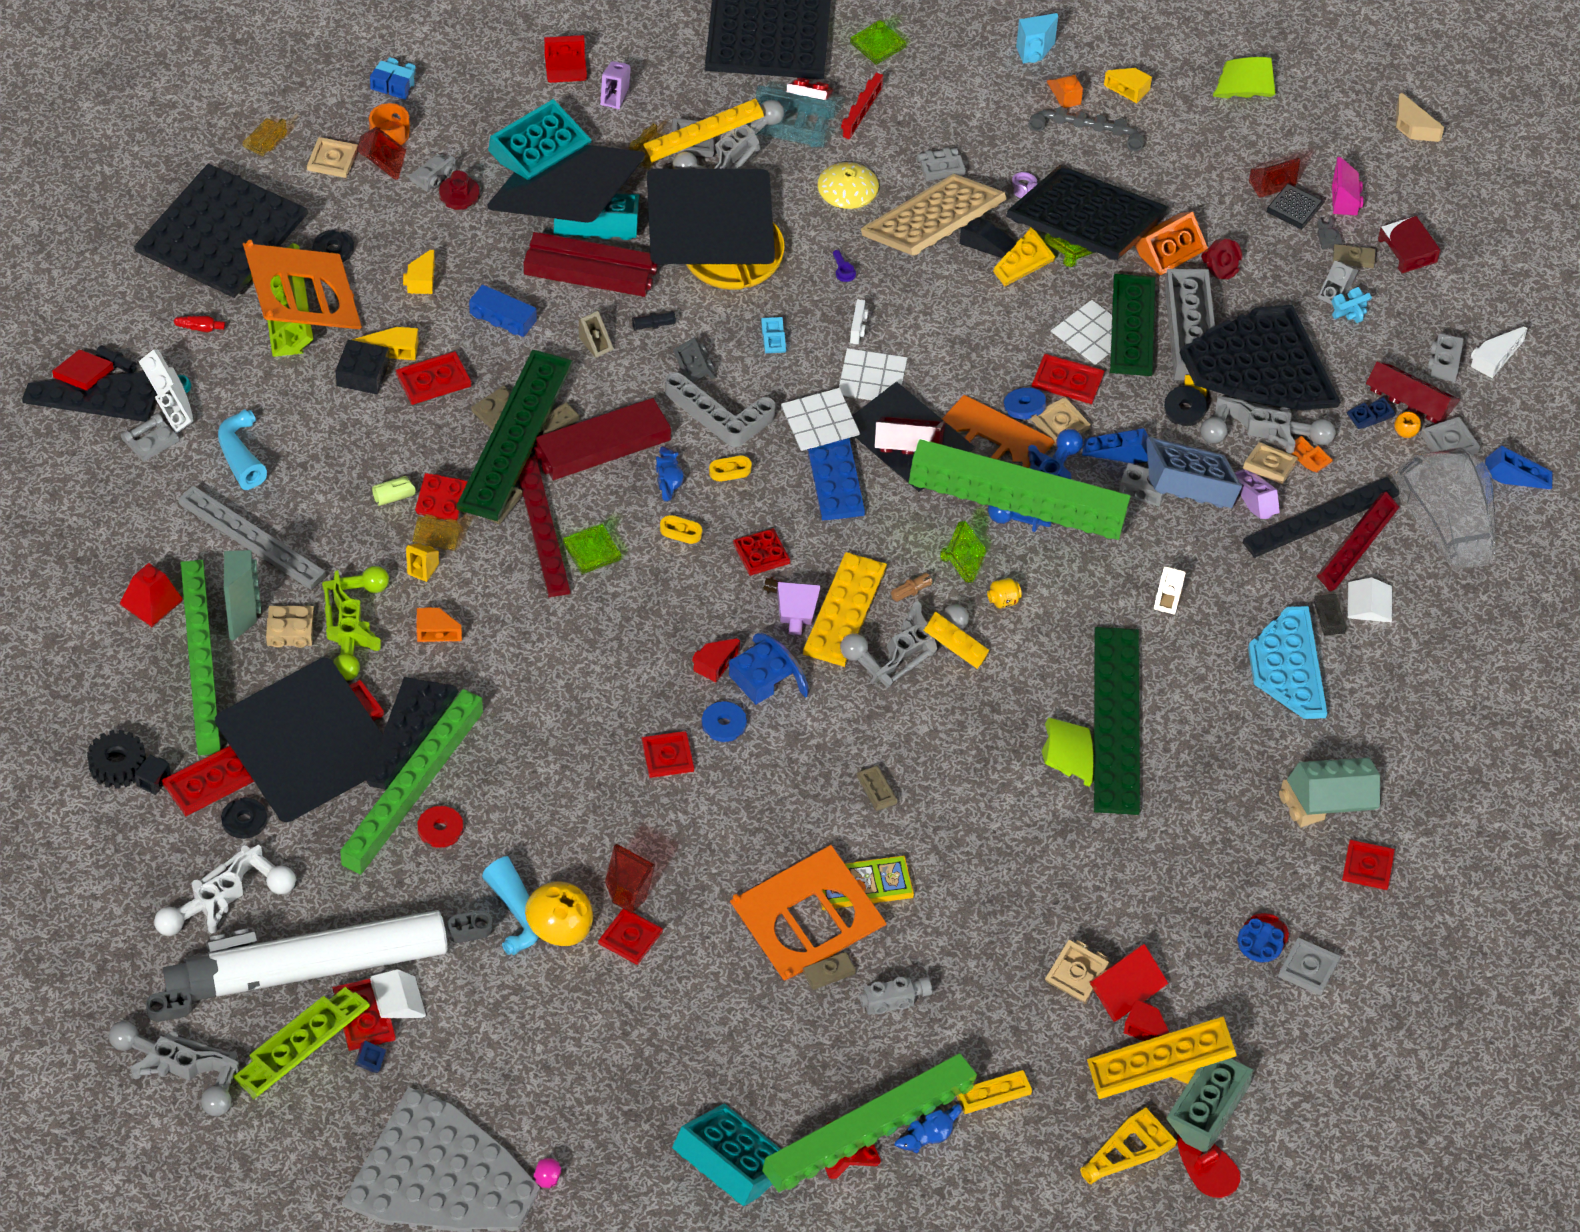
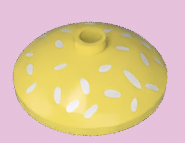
M853 162L831 165L820 174L818 179V191L822 198L833 206L845 209L859 208L869 204L876 197L879 189L878 179L875 174L867 167Z

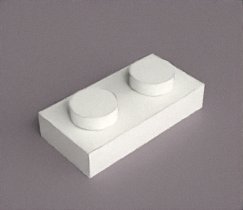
M857 299L850 339V343L859 344L860 337H864L865 325H862L863 321L867 322L868 318L865 300Z

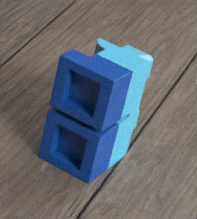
M391 57L386 62L380 61L370 75V88L385 94L389 92L391 96L406 100L410 87L414 86L415 65L407 63L404 67H401L398 61Z

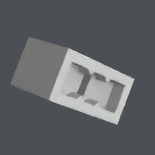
M1444 334L1438 335L1437 342H1432L1430 352L1434 354V357L1430 356L1428 369H1431L1430 377L1456 381L1464 338Z
M1128 463L1120 482L1119 492L1131 495L1130 498L1160 507L1165 494L1155 491L1149 480V469Z

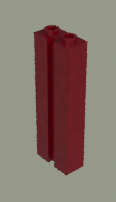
M533 232L530 248L527 250L523 262L524 275L642 297L646 296L647 290L652 289L653 278L651 277L656 275L658 264L651 261L650 253L538 232Z
M654 398L538 436L533 451L536 458L541 459L544 473L546 475L549 474L554 481L671 441V427Z

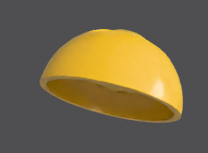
M562 881L546 883L537 888L526 902L525 916L528 925L539 938L557 946L575 945L586 938L592 927L593 909L590 900L580 888L571 883Z

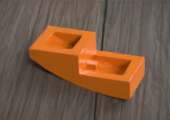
M1302 436L1295 440L1294 452L1289 453L1298 457L1297 461L1316 473L1333 461L1319 446L1313 448Z

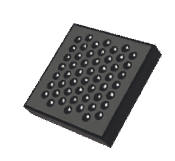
M1287 183L1267 207V213L1302 230L1322 206L1323 200Z

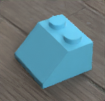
M1057 13L1019 19L1016 48L1023 63H1035L1042 60L1055 44L1058 22Z

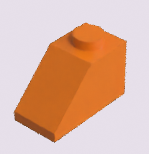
M1065 75L1047 80L1061 107L1069 108L1081 104L1083 87L1075 75Z
M432 607L417 608V642L462 641L461 624L442 609Z

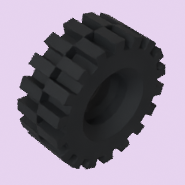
M114 730L109 731L110 735L107 736L105 733L100 734L101 739L95 738L93 745H89V752H87L92 778L97 779V783L100 785L104 782L107 788L114 785L115 789H119L121 784H124L125 787L130 786V781L136 783L135 773L146 760L143 742H140L138 736L134 738L131 732H128L126 735L124 730H119V733L116 734ZM116 754L126 756V758L120 762H111L108 760L109 757Z

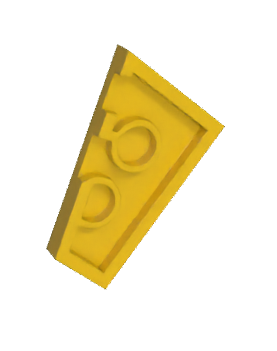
M1030 227L1011 251L994 267L993 272L1005 287L1053 262L1055 256L1038 233Z

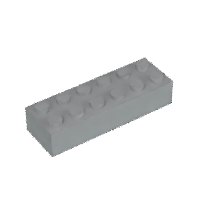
M1167 269L1165 296L1174 380H1184L1185 375H1190L1179 353L1181 348L1188 343H1192L1196 337L1203 336L1208 329L1215 326L1209 269Z

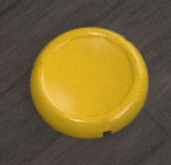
M773 222L775 260L771 264H686V266L694 276L710 286L726 290L750 288L766 281L778 269L784 254V239L781 231Z

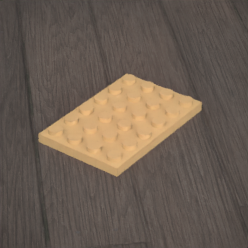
M952 174L862 227L861 233L864 237L912 256L917 255L921 250L934 245L941 238L951 235L953 231L966 226L968 222L982 216L991 208L999 206L1001 202L1006 200V195L1003 191Z

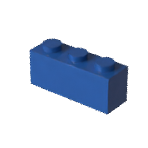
M483 284L469 300L470 314L475 318L486 320L495 327L504 328L513 335L525 337L537 321V308Z

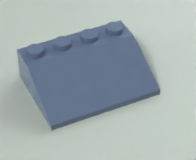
M1147 437L1149 480L1155 491L1161 494H1174L1182 499L1185 497L1191 498L1199 503H1212L1219 508L1233 507L1242 485L1225 455Z

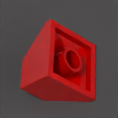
M148 563L132 577L120 601V605L153 627L179 605L183 598L168 577Z

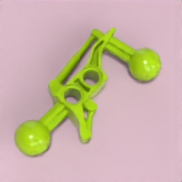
M380 566L368 567L362 575L341 578L337 570L335 571L334 580L322 583L326 604L327 639L341 645L340 655L334 659L333 663L346 682L355 679L360 671V663L354 657V646L368 647L373 651H379L381 649V640L371 632L369 622L361 621L360 600L349 598L343 590L364 587L370 593L384 591L388 586L389 576L386 570ZM329 590H333L334 603L339 610L338 626H333Z

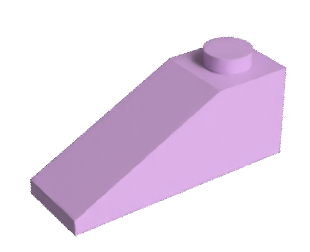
M1243 469L1234 472L1242 485L1239 494L1254 515L1260 519H1268L1272 515L1280 513L1276 488L1257 474Z

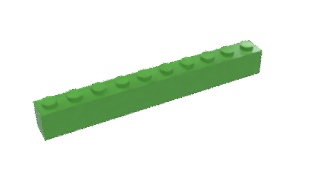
M203 560L181 562L197 752L198 755L214 754L221 749L219 729L215 724L217 705Z
M462 689L340 850L342 866L362 875L483 714V701L481 697Z
M959 1053L766 1157L762 1171L778 1192L785 1189L790 1190L799 1181L805 1178H813L821 1169L833 1167L843 1157L853 1156L858 1149L865 1145L869 1147L878 1138L893 1134L898 1127L904 1124L905 1126L910 1125L920 1115L930 1114L942 1103L946 1105L955 1096L961 1093H968L974 1087L973 1084L977 1074Z

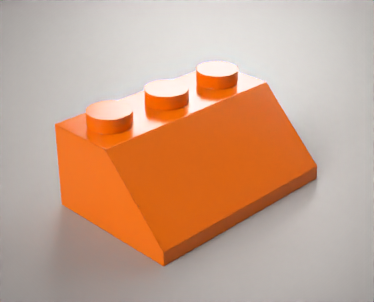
M1193 212L1179 213L1160 223L1135 244L1139 256L1159 275L1166 273L1167 269H1173L1208 249Z

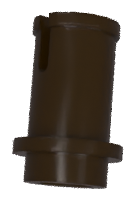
M766 577L763 590L767 591V594L769 592L777 594L778 582L781 581L774 580L773 577Z

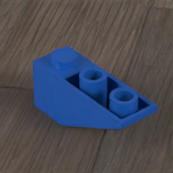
M1142 428L1085 438L1082 455L1133 464L1147 462L1146 440L1148 434Z

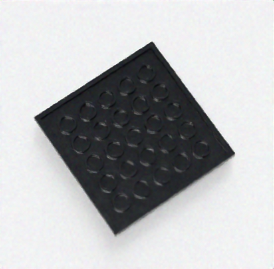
M712 0L705 71L824 80L831 0Z
M208 163L135 244L134 249L135 252L236 298L252 279L243 243L252 240L253 244L280 247L308 215V210L306 207Z
M1059 165L1007 210L1006 217L1016 223L1030 226L1034 230L1048 233L1054 238H1061L1072 245H1079L1090 252H1097L1108 259L1118 261L1168 214L1169 206Z

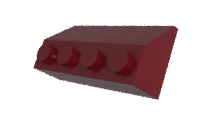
M1377 361L1366 382L1367 385L1371 386L1370 391L1381 395L1383 392L1389 396L1388 400L1399 405L1402 402L1408 405V410L1416 414L1420 411L1426 414V419L1434 423L1438 421L1444 422L1460 401L1459 398L1387 362Z

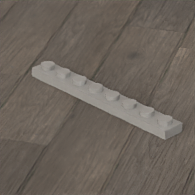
M192 486L179 498L181 506L247 549L252 550L253 553L310 590L326 577V571L195 486Z

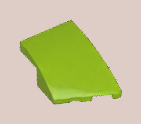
M1247 57L1226 61L1222 69L1223 73L1218 79V86L1213 92V97L1231 98L1232 96L1251 98L1254 95L1273 97L1275 95L1272 58Z
M1048 717L1045 723L1048 739L1041 751L1045 764L1069 777L1075 775L1083 779L1084 785L1090 787L1093 777V746L1089 728Z

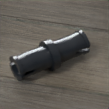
M674 311L661 314L654 312L648 316L632 317L634 331L645 328L658 329V326L676 324Z
M100 345L96 350V353H98L96 356L113 362V368H119L127 373L135 372L137 363L124 357L121 352H114L104 345Z

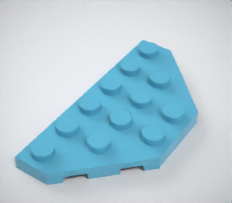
M1309 606L1286 607L1275 621L1273 620L1256 639L1254 638L1249 643L1248 652L1253 683L1303 719L1326 718L1327 709Z

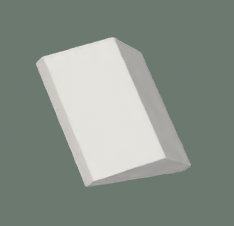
M1372 577L1348 582L1347 618L1392 622V586Z
M398 969L371 976L370 981L381 1018H423L426 1016L415 976Z

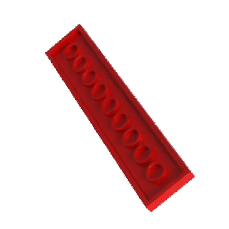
M361 680L349 685L373 721L384 716V710ZM231 746L162 780L163 786L185 817L254 782Z

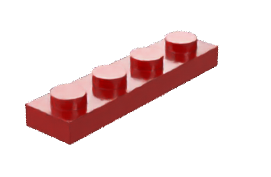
M876 72L873 78L867 81L865 91L860 92L856 105L853 104L850 109L848 118L843 119L841 129H843L844 138L851 139L883 87V74Z

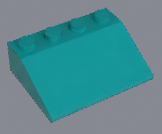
M552 99L491 135L488 151L501 165L529 180L588 145L592 140L564 109Z
M617 193L597 219L589 223L554 219V234H558L560 237L579 235L581 238H590L591 236H600L602 239L620 237L623 240L636 238L639 194Z
M725 1103L681 1126L672 1146L682 1158L695 1166L699 1172L706 1175L743 1207L758 1199L773 1185L762 1169L765 1158L781 1150Z

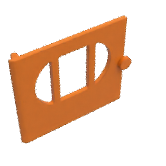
M252 240L243 243L264 319L361 329L362 326L353 299L354 294L350 289L340 254L253 244ZM277 275L280 276L289 309L282 305L272 293L271 279ZM288 276L312 279L322 313L298 311ZM321 281L330 286L338 297L339 308L333 314L329 311Z
M963 395L949 412L941 418L957 432L969 431L964 437L969 442L976 435H980L1000 445L990 458L999 460L1006 451H1009L1012 456V464L1026 468L1031 466L1028 457V447L1030 445H1035L1039 452L1045 454L1055 443L1052 438L966 395Z
M832 845L739 896L738 894L733 895V899L730 900V903L784 981L802 973L804 967L827 959L886 925L885 920L864 892L866 890L865 883L854 878ZM823 890L839 892L850 900L855 911L851 927L846 926L823 893ZM811 895H816L842 932L818 947H813L788 910V908ZM780 914L783 915L807 952L790 950L777 939L775 922Z

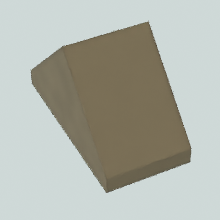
M599 311L579 319V339L595 358L614 350Z

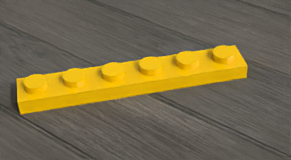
M755 98L643 145L650 161L654 162L764 117V114Z

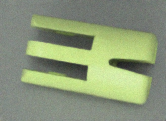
M403 476L374 485L372 492L375 501L379 502L377 505L381 506L411 497L415 494L416 489L409 478Z

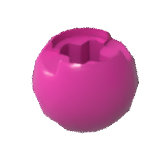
M547 1157L539 1160L534 1173L535 1182L542 1188L550 1189L556 1186L561 1173L560 1163L553 1158Z

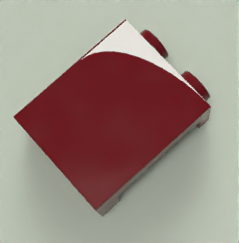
M1417 216L1386 224L1380 228L1378 241H1386L1398 258V269L1401 274L1438 262L1440 248Z

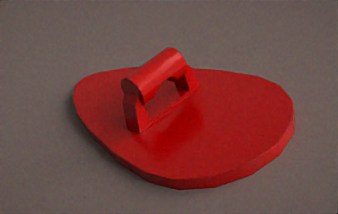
M1177 1133L1178 1151L1191 1180L1203 1194L1210 1197L1223 1198L1237 1190L1240 1184V1171L1226 1153L1215 1144H1213L1208 1152L1204 1153L1186 1144Z

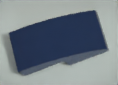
M1382 397L1368 406L1365 402L1349 410L1347 415L1357 429H1362L1395 417V412L1385 398Z

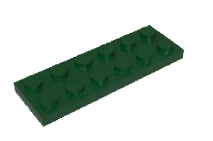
M1114 274L1110 373L1152 376L1155 277Z

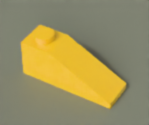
M394 327L352 340L388 347L389 358L416 360L419 342L418 328Z

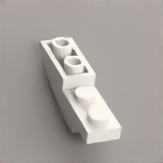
M154 349L138 362L158 394L155 399L175 433H179L193 422L191 407L174 368L168 367L159 350Z

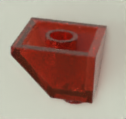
M376 126L360 136L356 151L391 178L398 180L406 149Z
M1294 158L1251 168L1249 183L1259 198L1281 192L1287 183L1296 187L1301 160Z
M615 844L613 847L605 883L612 903L633 913L647 899L655 864L618 844Z

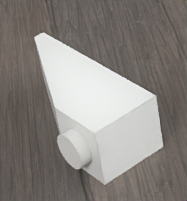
M1523 326L1487 340L1479 348L1476 347L1471 354L1473 359L1471 367L1493 378L1524 342L1527 328Z

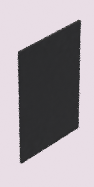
M896 381L852 415L860 432V435L854 437L909 483L914 454H903L901 450L894 449L893 452H881L880 448H875L876 422L882 416L933 421L944 420ZM945 423L942 445L967 452L975 449L974 445ZM910 484V485H911L913 488H915L918 492H920V491H922V490L924 489V488H918V487H916V486Z

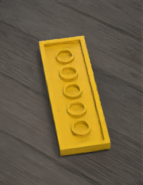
M845 552L805 644L803 655L843 667L846 666L848 659L841 653V641L846 635L851 633L859 634L886 571V563Z
M1224 1016L1089 1058L1087 1062L1098 1098L1102 1099L1236 1057L1237 1055Z

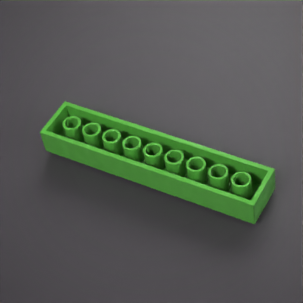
M922 439L918 441L909 478V484L918 488L931 489L938 493L953 495L960 499L972 500L982 505L998 507L1001 510H1009L1023 516L1039 518L1045 522L1050 521L1061 524L1064 527H1072L1083 530L1086 533H1094L1108 539L1117 540L1120 538L1131 496Z

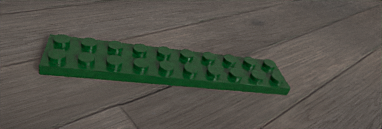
M532 349L459 498L457 510L498 522L536 443V438L539 436L572 368V360Z
M1094 628V813L1139 815L1140 813L1139 629Z

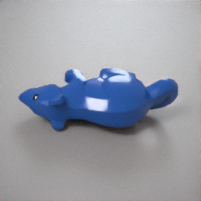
M662 446L659 451L660 457H656L655 468L656 473H658L659 490H662V499L664 502L672 499L674 490L682 485L684 475L676 460L679 453Z
M958 1103L945 1112H942V1110L933 1112L925 1117L926 1120L922 1124L918 1120L910 1124V1128L907 1129L908 1132L912 1133L898 1138L894 1145L898 1148L918 1153L919 1149L926 1144L944 1142L951 1135L953 1122L961 1113L962 1106Z

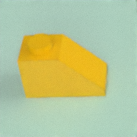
M1137 68L1107 70L1104 86L1138 103L1150 90L1152 77Z
M434 250L427 251L408 264L407 273H403V286H407V293L433 294Z
M420 543L408 545L406 547L407 574L427 582L439 565V551L431 546H425Z

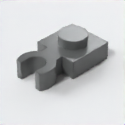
M1321 218L1318 219L1317 227L1319 230L1317 235L1322 249L1334 248V244L1342 245L1339 229L1333 228L1334 221L1332 218L1328 219V224L1322 223Z

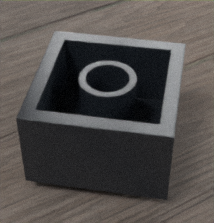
M348 339L335 370L336 386L378 394L390 364L389 348Z

